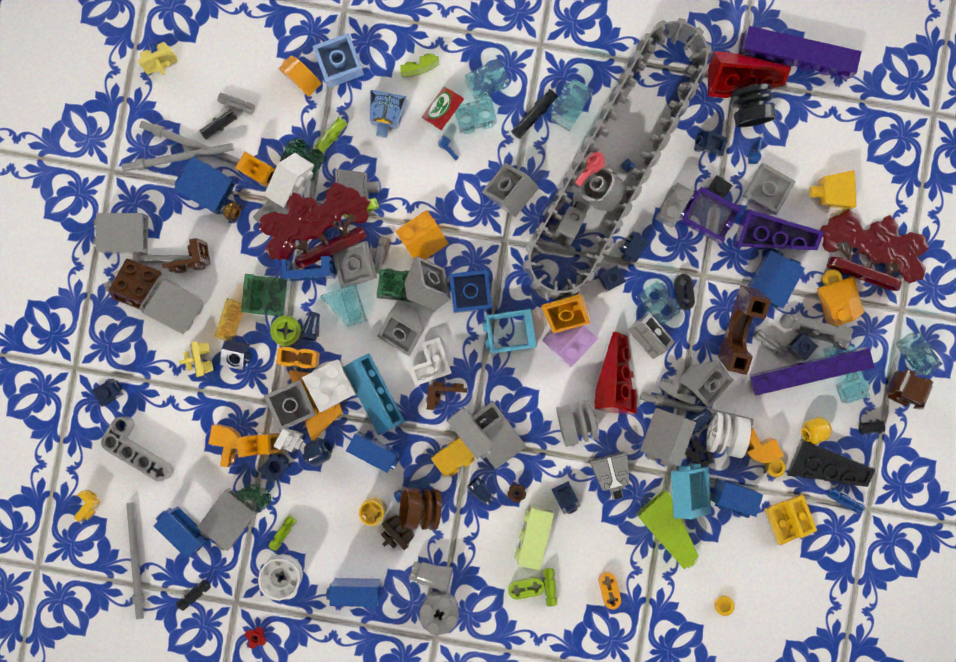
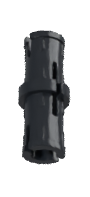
M229 109L220 117L213 118V121L200 129L199 132L203 134L202 136L205 140H208L218 131L222 132L224 127L238 118Z

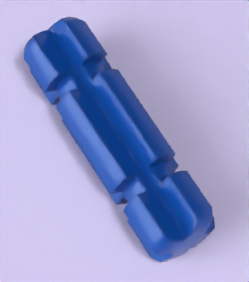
M422 477L419 479V482L415 481L406 487L418 488L421 491L422 488L430 487V482L427 477ZM403 490L394 492V497L398 503H400Z
M831 488L827 494L829 498L836 500V502L848 509H852L857 514H862L865 509L863 504L856 502V500L840 493V491Z

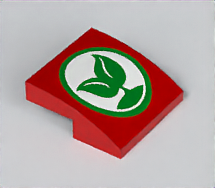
M443 87L421 118L442 131L464 98L454 91Z

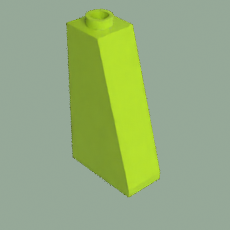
M663 489L641 508L636 515L685 570L687 567L691 568L694 566L699 556L682 519L673 517L672 497L667 490Z

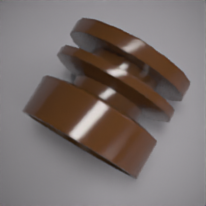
M405 487L401 495L399 507L401 528L415 530L420 523L422 530H437L442 511L440 491L438 489H432L431 491L424 489L421 494L418 488Z

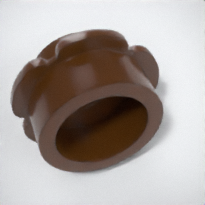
M521 484L511 485L507 492L508 498L512 499L515 503L521 502L526 497L525 487Z

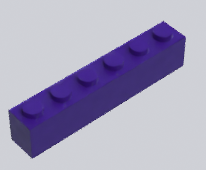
M749 26L745 30L740 54L748 57H757L769 62H779L790 67H800L803 71H819L821 75L832 74L843 80L850 79L857 74L862 53L859 50Z
M863 347L749 376L754 394L757 396L875 368L870 348Z

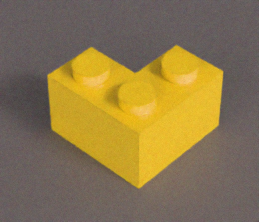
M459 436L431 457V460L444 477L447 475L452 477L459 471L458 467L463 465L467 467L475 461L474 455Z

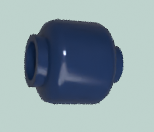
M316 438L304 446L303 458L308 464L319 466L331 458L332 446L328 440Z

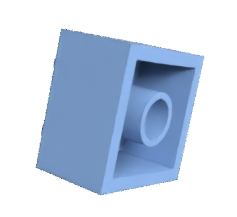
M349 33L312 46L329 88L364 75Z

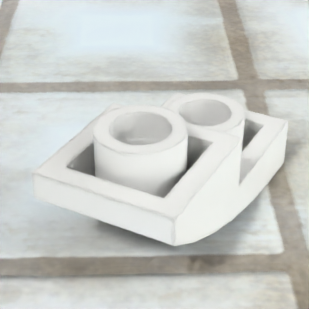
M282 429L274 447L279 450L286 449L290 452L296 449L299 450L304 442L302 439L304 434L291 429Z

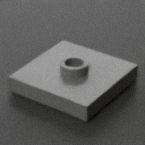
M761 163L742 197L777 215L796 181Z
M368 241L352 245L332 255L341 289L378 278Z

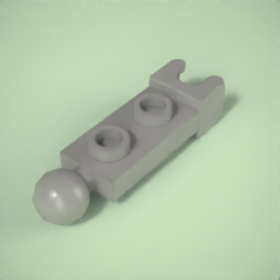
M785 314L780 318V324L785 329L794 327L796 328L795 333H805L809 337L832 343L835 348L848 350L852 339V328L842 325L835 327L829 323H821L801 316L798 317V320H795L790 314Z

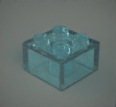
M573 78L571 83L566 82L561 91V99L557 98L550 111L552 114L550 120L569 132L593 93V89Z

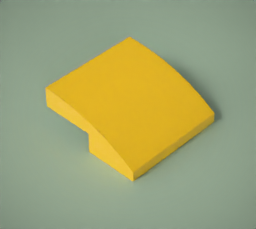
M804 495L786 499L764 509L778 545L786 544L796 538H803L817 531Z

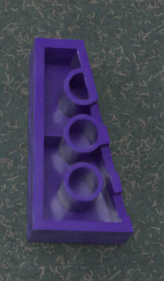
M746 209L743 212L733 246L818 250L824 232Z

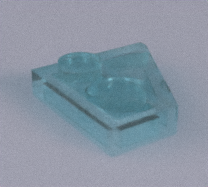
M356 285L320 296L347 327L367 321Z

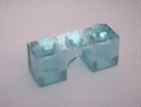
M850 342L846 351L856 349L855 345ZM833 345L823 348L825 356L846 352L845 350L833 347ZM864 370L847 374L846 379L842 383L836 384L842 403H851L870 396V386L864 380L862 374Z

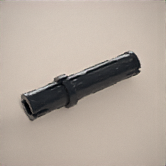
M549 89L539 101L534 103L535 106L519 124L515 126L511 131L512 134L520 140L543 113L546 114L547 109L558 98V95Z

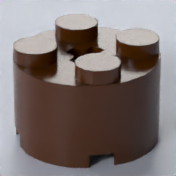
M904 369L903 372L896 371L893 373L885 395H888L889 399L906 407L908 404L914 405L913 409L922 410L926 405L934 382L927 378L917 377L915 372Z

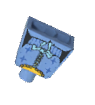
M370 90V122L372 125L378 126L376 136L387 138L389 128L398 129L407 106V96Z

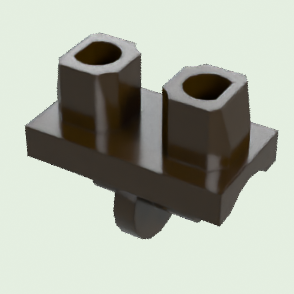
M397 514L389 519L386 518L381 524L390 534L389 536L385 531L381 534L385 539L382 543L384 547L389 544L394 549L397 546L394 540L403 550L409 547V542H411L415 534L411 529H406L402 533L398 531L397 527L400 525V519Z

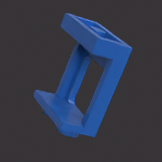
M321 256V268L293 270L292 262L286 259H281L282 264H279L280 276H283V279L289 282L335 278L334 261L329 256Z

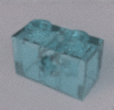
M499 58L464 75L465 82L475 100L486 99L490 96L491 92L495 90L497 92L501 91L509 83V77ZM484 79L491 80V84L484 82Z
M920 332L909 333L895 343L917 375H928L942 365V362Z

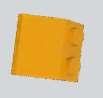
M428 210L395 231L413 259L418 256L426 260L449 245Z
M583 294L542 305L543 312L553 334L590 324L588 306Z

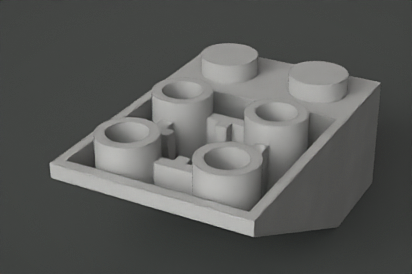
M493 400L472 415V418L493 443L492 452L487 456V459L495 469L527 447Z

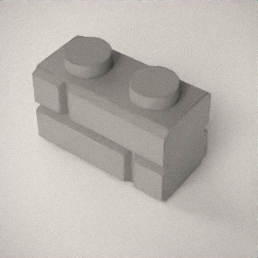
M677 182L671 189L655 219L670 228L675 226L694 192Z
M651 313L638 319L628 329L652 359L668 351L675 342Z

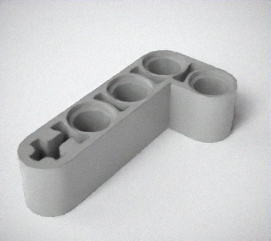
M128 416L115 418L101 439L102 448L155 481H163L170 478L173 474V467L170 463L128 438L135 426L133 419ZM122 420L126 424L125 430H122L120 427ZM111 437L116 440L115 446L110 444ZM127 447L132 449L131 457L126 453ZM143 457L149 460L148 466L143 464Z

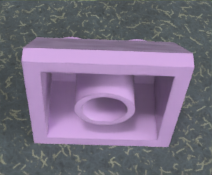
M583 325L554 334L551 331L542 342L569 367H572L598 338Z

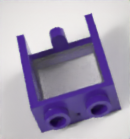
M700 187L698 191H693L694 193L690 198L692 202L689 207H685L680 216L682 217L680 223L716 241L720 245L725 241L727 232L733 226V221L742 208Z

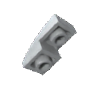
M662 378V382L656 381V385L669 396L682 402L695 404L696 397L690 396L691 392L680 390L677 393L679 385H674V380Z

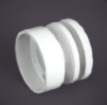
M715 412L707 429V451H716L718 454H722L726 448L728 456L744 457L751 436L750 419L735 416L731 422L730 415H722V413Z
M280 554L272 557L259 572L258 583L260 590L266 597L272 600L288 599L295 593L302 582V566L291 555ZM281 571L285 572L283 580L280 579L279 575Z

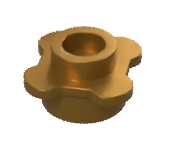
M235 202L228 203L224 208L223 215L227 220L231 219V222H235L241 214V205H236Z

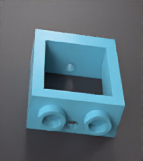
M531 309L486 315L485 320H482L483 332L487 331L488 339H485L486 351L490 350L491 354L537 347ZM523 316L527 344L495 348L491 320Z
M692 463L689 466H678V470L671 471L673 517L694 519L711 514L709 467H701L700 463Z

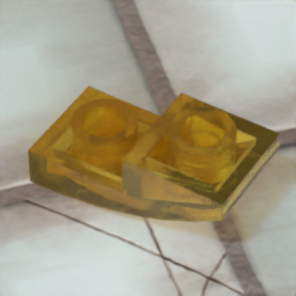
M229 298L226 299L214 336L215 338L225 341L235 340L246 304Z

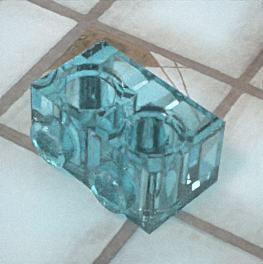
M491 97L462 104L455 111L460 133L470 134L478 128L489 129L494 127L493 124L497 122ZM488 111L490 117L484 119L480 117V113ZM463 116H470L472 118L470 123H463L461 119Z
M656 281L636 296L648 313H651L662 326L680 313L678 309L680 306L674 298L670 299L666 286L662 282L659 284ZM651 290L657 291V300L650 298L649 293ZM663 305L669 307L670 312L667 316L661 313Z

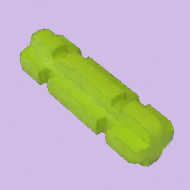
M287 516L284 524L281 525L275 534V539L269 543L270 549L277 551L280 548L281 543L284 542L291 531V527L297 522L293 516Z
M553 568L543 569V577L546 579L544 580L545 596H547L545 599L546 605L549 607L557 605V597H555L556 583L555 578H553L555 572Z

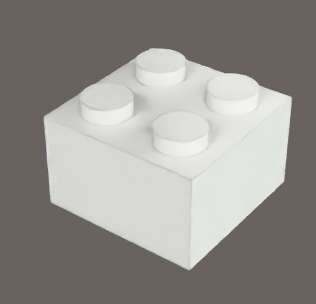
M296 153L279 162L264 196L283 208L286 207V203L293 192L304 195L306 191L305 184L313 176L311 171L314 164Z
M338 359L302 377L319 412H323L357 394Z

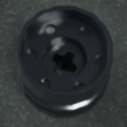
M770 84L749 85L730 94L731 100H734L732 107L742 108L734 113L736 127L743 128L761 125L777 118L774 104H765L773 99V95L769 94L772 91Z

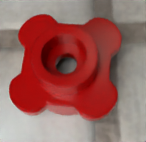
M262 627L246 631L245 637L248 638L249 648L254 649L258 645L264 646L267 639Z

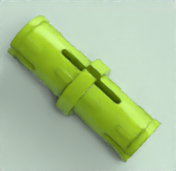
M338 116L330 128L324 131L325 134L314 146L324 154L328 147L338 140L337 137L348 124Z

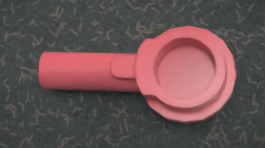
M594 152L589 155L586 160L587 167L574 182L577 186L581 187L589 176L597 173L604 167L605 157L601 152Z

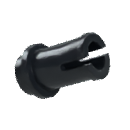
M879 419L872 422L858 423L861 435L869 433L882 434L886 429L884 421Z

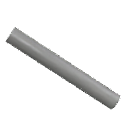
M139 255L138 257L140 263H170L192 259L190 255Z

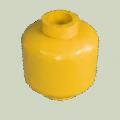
M818 416L803 423L801 435L806 442L816 445L830 438L832 427L827 420Z

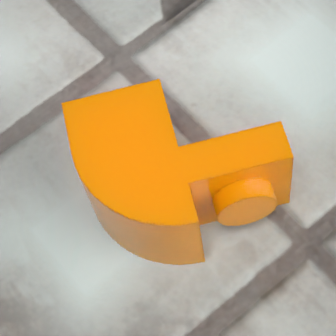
M292 55L284 60L278 68L282 74L289 78L308 97L322 84L299 59L294 58Z
M245 151L235 167L244 175L265 187H268L275 168L263 163Z
M214 424L211 428L208 444L223 447L220 466L230 467L237 458V452H235V449H237V437L242 436L233 427Z
M751 427L749 448H747L745 453L747 457L760 463H770L784 457L775 438L770 437L760 442L754 428Z
M280 433L237 437L238 457L283 452V449L279 450L274 447Z

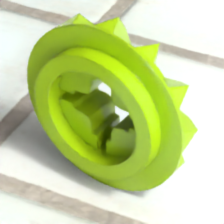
M291 316L276 318L270 328L272 339L281 346L293 345L299 340L301 334L300 324ZM287 323L288 329L294 332L288 333L285 339L284 333L278 331V329H284Z

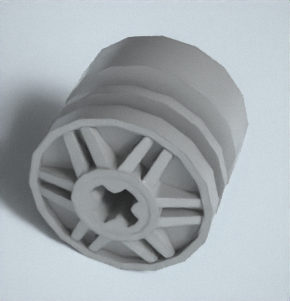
M589 400L583 401L584 410H582L580 403L577 402L576 412H572L569 405L556 407L565 447L578 444V435L580 434L585 442H589V432L592 440H598V422Z

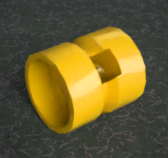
M370 497L365 500L359 509L360 520L368 526L377 525L382 521L386 513L385 503L378 497Z

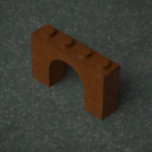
M740 285L718 354V358L728 371L744 375L748 374L753 358L746 345L748 330L754 317L766 318L771 299L759 289Z

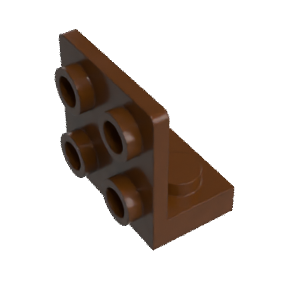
M198 238L189 239L190 245L187 248L192 259L164 263L162 268L176 274L187 272L186 269H205L206 265H211L207 242Z
M125 259L108 291L113 300L139 309L162 273L157 269L136 261Z
M433 382V385L428 386L426 410H435L436 406H439L440 394L437 391L467 393L468 388H464V384L452 383L451 387L445 386V382Z

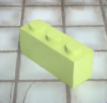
M530 506V509L525 511L523 521L526 522L525 529L521 528L519 540H522L520 548H516L514 559H517V565L540 571L554 516L553 511Z

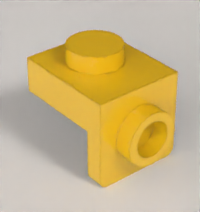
M83 490L77 496L85 504L73 517L78 522L91 519L96 513L95 508L101 502L97 499V495L94 492Z

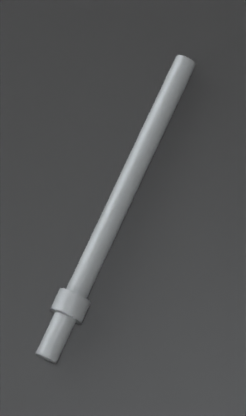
M145 121L140 122V128L152 132L157 137H165L196 150L209 147L165 130V127L158 124L153 125ZM224 152L211 155L234 165H237L240 160Z
M229 143L152 159H136L135 162L122 164V170L124 172L136 169L141 171L146 170L147 167L187 160L192 157L198 158L234 151V145Z
M642 392L640 395V400L653 402L654 405L661 407L665 405L695 413L707 408L665 398V395L660 394L652 395ZM708 408L712 414L719 412L722 415H730L731 421L735 416L750 419L751 426L753 425V418Z
M134 502L126 503L134 591L132 604H135L136 619H143V603L145 601L141 589Z

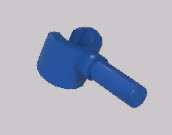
M443 135L438 141V145L446 150L456 161L459 157L448 146L451 140Z
M758 138L755 153H749V164H757L761 160L762 138Z
M628 158L620 167L629 173L636 165Z

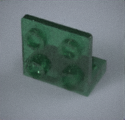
M245 274L241 312L284 316L287 280Z

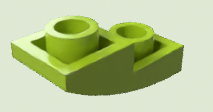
M427 53L419 56V64H416V62H406L405 65H400L401 76H416L434 69L439 65V56Z

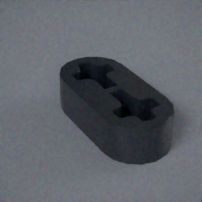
M687 274L678 275L674 279L676 304L681 310H689L695 304L692 279ZM681 277L688 282L684 286L685 291H683L682 285L678 284V281H681ZM683 293H685L686 299H690L687 307H685V304H681V300L684 299Z
M690 438V446L694 450L692 452L686 449L685 455L694 462L700 463L701 466L709 465L713 459L712 453ZM700 452L704 454L706 452L705 456L707 457V460H702L700 462L701 458L696 453Z

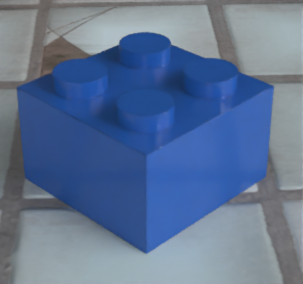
M488 269L449 274L454 313L492 309Z
M716 478L710 500L715 503L714 506L723 511L731 512L732 509L737 515L749 518L750 515L757 517L763 494L753 489Z

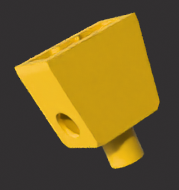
M855 170L820 178L818 186L809 187V197H819V205L823 207L845 210L857 207Z

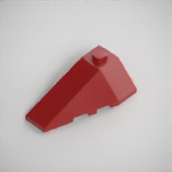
M714 51L708 66V96L728 98L732 92L754 84H770L771 88L783 86L787 81L791 67L732 52Z
M616 331L612 333L596 386L595 409L607 413L637 414L636 389H633L631 378H634V373L629 368L631 355L628 336Z

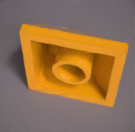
M854 276L817 288L826 323L837 327L856 320L864 313Z

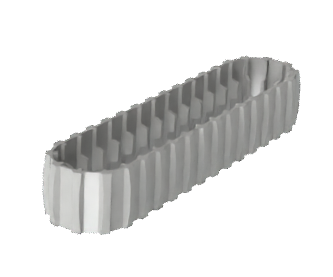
M679 18L677 21L666 22L662 20L658 22L651 33H646L641 38L636 51L627 64V68L618 80V85L611 92L609 101L604 105L599 119L594 123L590 131V136L585 139L581 147V153L575 157L572 163L574 171L567 172L563 179L564 188L558 189L553 198L555 205H550L544 214L546 222L538 224L535 230L536 240H530L526 246L528 257L522 265L523 271L528 273L532 281L530 286L534 290L539 289L548 294L549 299L555 300L558 296L568 295L569 297L578 295L580 287L583 284L591 283L594 279V268L602 264L604 260L603 252L611 248L614 241L612 238L613 234L618 233L623 226L621 219L631 212L633 207L631 201L636 200L642 192L640 185L649 179L652 172L650 168L658 163L661 157L660 151L669 143L670 134L677 128L680 117L689 106V100L696 94L699 83L707 74L709 68L707 61L712 51L711 45H707L703 36L704 31L700 27L696 28L687 23L686 19ZM665 38H671L670 42L673 44L677 40L685 44L684 50L690 49L693 54L690 56L689 61H693L692 65H696V68L690 66L686 72L691 76L689 85L681 83L677 88L682 93L680 97L683 99L679 102L671 100L668 107L673 109L671 114L674 116H671L670 119L661 118L659 123L663 125L662 130L665 131L664 134H661L660 137L653 134L649 139L654 142L653 147H655V150L651 153L643 151L640 155L645 159L643 163L647 165L641 171L636 168L632 170L631 173L636 176L635 180H637V183L632 188L625 185V196L628 199L626 203L617 204L616 212L619 213L617 219L613 222L608 219L604 221V224L608 226L607 229L610 230L607 237H595L594 240L601 247L598 254L593 256L587 253L585 255L589 262L592 263L588 272L576 271L575 274L580 276V279L583 281L576 287L568 279L566 281L568 290L557 291L558 281H554L553 289L546 287L541 283L547 277L546 274L538 280L532 270L541 266V263L531 262L532 252H537L541 255L544 252L538 248L539 246L536 245V242L540 235L552 237L553 233L548 231V228L545 227L549 219L561 221L562 216L557 214L558 211L555 210L559 202L561 204L563 202L571 203L572 200L567 197L565 190L567 186L572 187V185L579 188L574 183L577 178L574 174L577 169L581 171V169L587 167V159L584 158L586 153L599 152L600 149L595 146L596 142L593 139L595 136L599 138L600 135L607 138L609 131L604 129L605 124H603V121H608L609 118L617 120L619 115L614 112L615 107L612 105L613 103L617 105L618 102L623 104L627 102L628 98L623 95L625 90L622 87L625 89L628 85L635 87L638 81L632 78L633 72L637 69L644 71L647 65L642 61L645 53L653 54L656 49L651 42H654V44L659 42L660 45H663L666 40Z

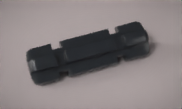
M205 579L202 580L198 587L195 586L184 595V599L181 598L176 602V605L180 610L184 611L189 607V603H194L203 595V592H207L211 588V585Z

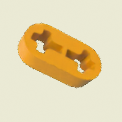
M605 571L598 578L602 599L607 608L616 609L621 604L617 580L611 572ZM606 576L613 580L610 581L611 588H607L606 583H602V581H605ZM610 592H612L614 598H617L616 600H614V604H611L610 601H607L610 599Z

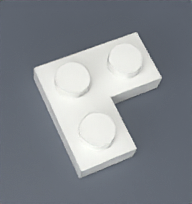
M440 337L421 343L427 362L409 368L415 386L451 374L452 372Z

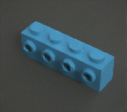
M369 353L343 367L378 435L405 422Z

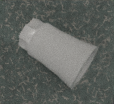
M414 562L410 580L417 581L419 584L446 594L453 567Z

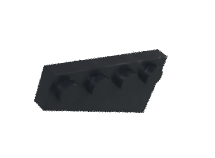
M801 440L787 475L868 487L876 469Z

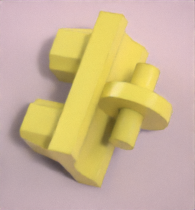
M165 42L158 44V51L151 53L150 50L140 52L141 59H138V63L147 75L158 71L161 75H165V68L178 61L177 56Z
M197 341L191 342L192 358H190L189 351L183 352L184 360H180L179 363L180 365L186 364L187 371L193 370L191 364L193 362L196 377H201L205 373L213 371L212 361L201 362L200 355L210 353L208 343H197Z

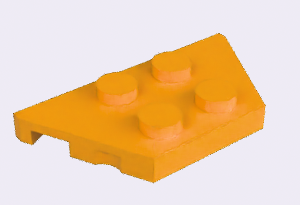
M290 370L288 372L292 383L301 380L316 414L305 420L310 439L313 441L343 413L341 404L338 403L323 412H319L302 377L310 373Z

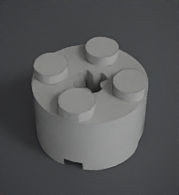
M604 165L597 173L589 176L579 189L581 190L582 197L595 209L613 211L623 198L626 186L611 168Z
M438 590L429 593L421 604L419 614L421 624L433 635H442L450 632L456 626L459 616V605L456 598L449 593L444 594ZM439 609V611L443 612V614H436V610Z

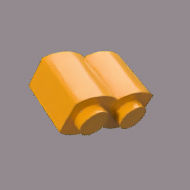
M281 347L277 351L276 363L282 366L316 368L319 366L320 353L312 349L299 350L293 347Z

